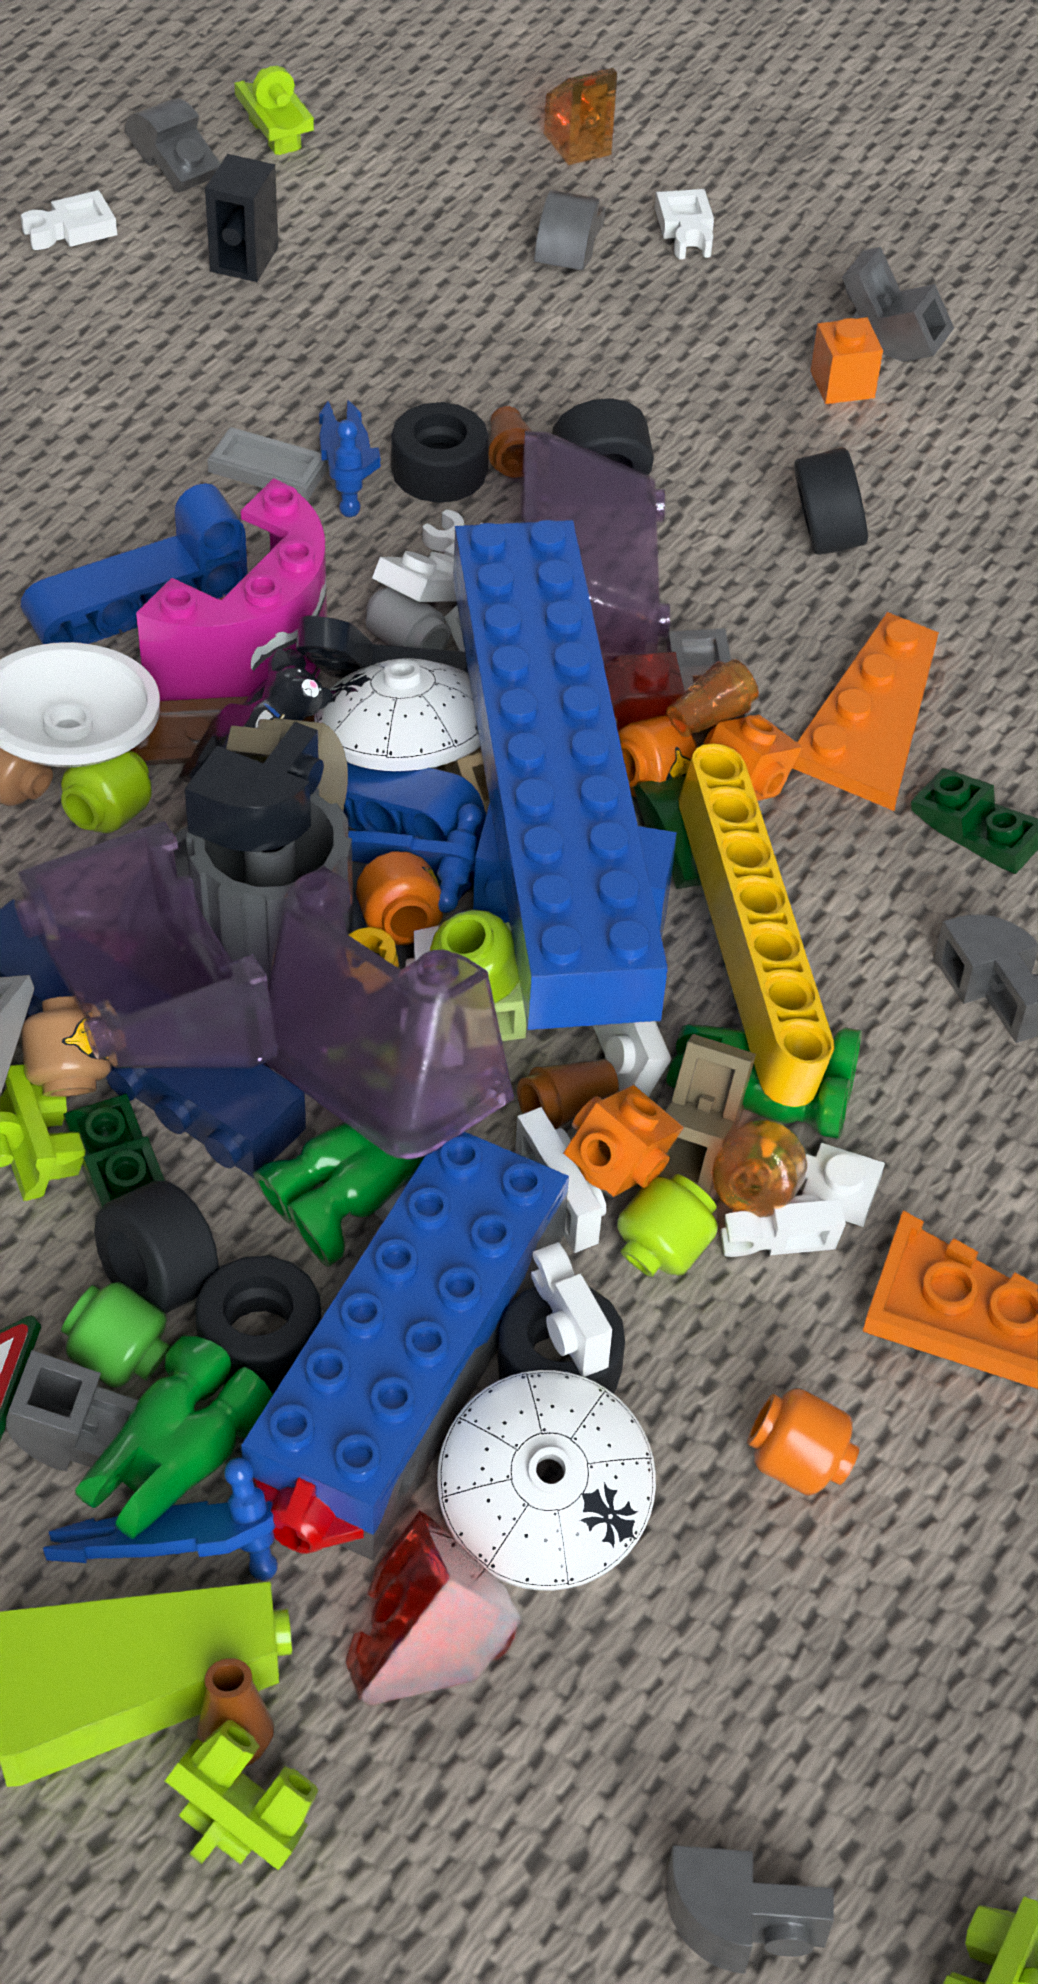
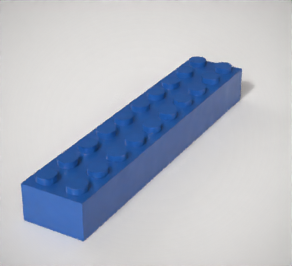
M543 520L526 523H483L479 525L455 526L453 583L510 927L515 947L527 1029L661 1021L668 966L573 520Z

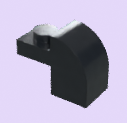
M294 722L264 763L217 746L185 787L188 833L220 846L244 852H261L277 849L301 837L311 827L310 796L317 789L324 769V763L319 759L318 730Z

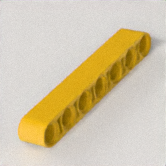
M714 743L705 744L696 748L692 755L679 796L680 812L750 1052L756 1054L754 1066L759 1083L764 1093L773 1101L784 1106H804L814 1099L834 1051V1040L746 763L742 756L732 748Z

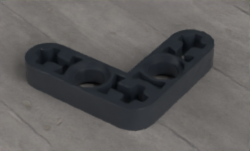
M305 616L299 619L296 650L325 674L342 679L355 671L383 661L405 658L438 662L459 668L468 673L466 655L463 651L373 644L353 624L343 620L320 616Z

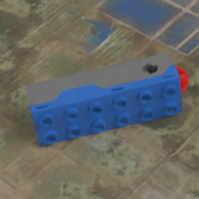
M445 1124L241 1445L242 1458L248 1460L253 1466L254 1476L252 1480L254 1487L260 1488L264 1492L266 1502H272L271 1512L273 1513V1522L276 1525L273 1533L279 1543L290 1550L303 1554L340 1545L372 1561L375 1560L443 1444L449 1428L464 1408L498 1349L499 1327L506 1308L523 1291L535 1286L531 1272L538 1270L539 1267L532 1256L533 1251L561 1242L565 1230L568 1175Z

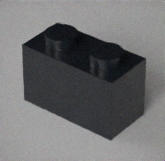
M227 154L205 187L210 272L258 282L278 249L276 167L272 163Z

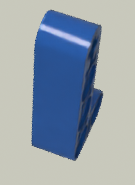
M198 484L187 489L179 497L175 506L176 536L87 564L32 584L23 594L20 607L41 643L90 644L120 634L119 629L122 632L138 627L136 612L171 578L216 599L223 597V594L226 596L248 574L246 533L243 523L220 490L211 484Z
M347 762L348 786L343 813L348 819L349 827L357 831L413 835L417 839L446 842L449 832L457 828L460 807L472 803L477 805L482 812V820L477 825L474 834L478 842L480 841L486 812L479 792L465 778L433 768L413 771H383L364 768ZM475 872L470 873L468 882L459 887L458 900L474 885ZM436 877L440 887L441 880L439 879V877Z

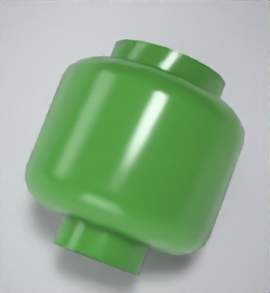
M120 1282L110 1283L102 1290L95 1285H91L75 1304L61 1328V1332L68 1336L66 1342L68 1358L81 1367L101 1373L99 1380L113 1388L127 1384L135 1375L147 1381L159 1367L171 1347L161 1340L167 1323L166 1314L163 1310Z

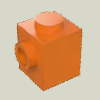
M867 317L857 319L846 318L840 321L817 323L810 372L825 404L875 398L883 349Z

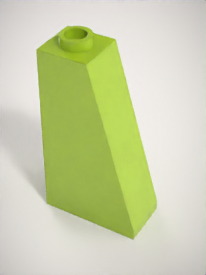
M271 1581L0 1611V1764L6 1787L27 1784L200 1715L206 1690V1672L219 1660L233 1658L246 1663L252 1672V1679L258 1691L278 1684V1656L292 1655L288 1608L273 1610Z

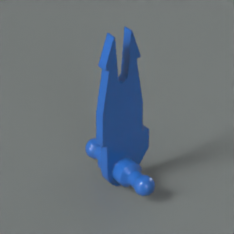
M347 400V419L341 422L336 421L331 405L327 401L319 414V424H322L319 434L322 460H327L329 475L335 480V488L341 492L339 510L345 517L351 518L355 517L361 508L358 501V492L363 487V479L381 467L379 447L370 448L368 433L362 424V413L349 400Z
M472 803L460 807L457 828L449 832L446 842L417 839L413 835L375 831H348V838H352V861L368 864L376 857L392 851L410 852L422 857L433 869L435 876L441 880L439 909L443 913H450L458 905L457 894L459 887L468 882L470 873L475 872V856L479 842L474 834L477 825L482 820L481 809Z
M234 1458L229 1461L224 1469L225 1479L231 1484L233 1492L228 1498V1502L209 1505L208 1501L172 1505L134 1539L123 1534L115 1526L118 1516L98 1521L91 1518L49 1531L51 1542L62 1544L43 1547V1551L48 1561L87 1563L88 1559L156 1557L198 1551L199 1557L228 1554L240 1548L249 1553V1571L251 1575L258 1580L266 1581L271 1579L278 1570L277 1560L270 1550V1546L275 1540L273 1530L276 1527L273 1522V1513L271 1512L272 1502H266L264 1492L260 1488L254 1487L252 1480L254 1470L251 1463L245 1458Z

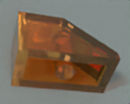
M614 68L568 78L546 94L544 134L568 165L612 155L617 72Z

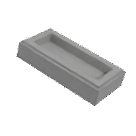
M233 427L228 429L208 458V472L261 488H264L275 478L295 488L307 501L328 470L327 460H322L320 452Z

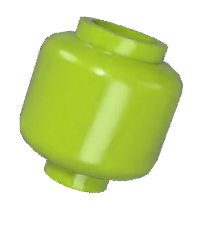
M127 751L123 755L103 763L83 767H69L61 780V803L67 816L78 827L98 833L109 834L120 829L143 811L152 797L148 767L144 760L133 751Z
M481 910L457 913L444 921L435 932L430 946L432 966L444 989L452 999L465 1006L484 1007L493 1005L509 996L519 983L513 935L505 922L489 911Z
M675 1174L671 1179L665 1177L655 1178L646 1188L639 1190L618 1217L617 1229L623 1240L627 1243L621 1250L622 1255L635 1268L649 1277H653L658 1269L670 1275H684L717 1234L718 1224L713 1216L717 1208L715 1202L703 1189L680 1174Z

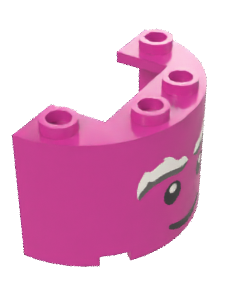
M273 478L241 509L242 520L269 532L270 552L222 600L171 578L136 612L141 665L155 680L159 690L160 701L250 696L268 678V663L272 654L279 647L285 651L289 648L296 650L299 619L305 616L327 617L326 554L323 526L313 507L292 486ZM304 656L306 661L305 669L317 678L321 669Z

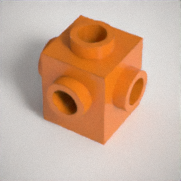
M749 715L744 718L718 722L709 732L703 745L712 743L725 745L734 749L742 756L746 763L757 801L775 797L781 792L802 749L800 744L761 715Z
M632 1085L605 1099L595 1096L587 1102L573 1120L572 1127L577 1133L563 1154L580 1168V1172L591 1185L601 1190H606L614 1197L636 1184L646 1188L657 1178L670 1160L666 1153L684 1127L635 1085Z

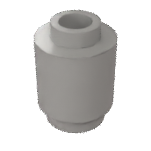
M387 587L378 590L367 604L366 627L369 632L387 645L439 650L446 648L451 635L450 627L445 623L443 614L427 602H418Z

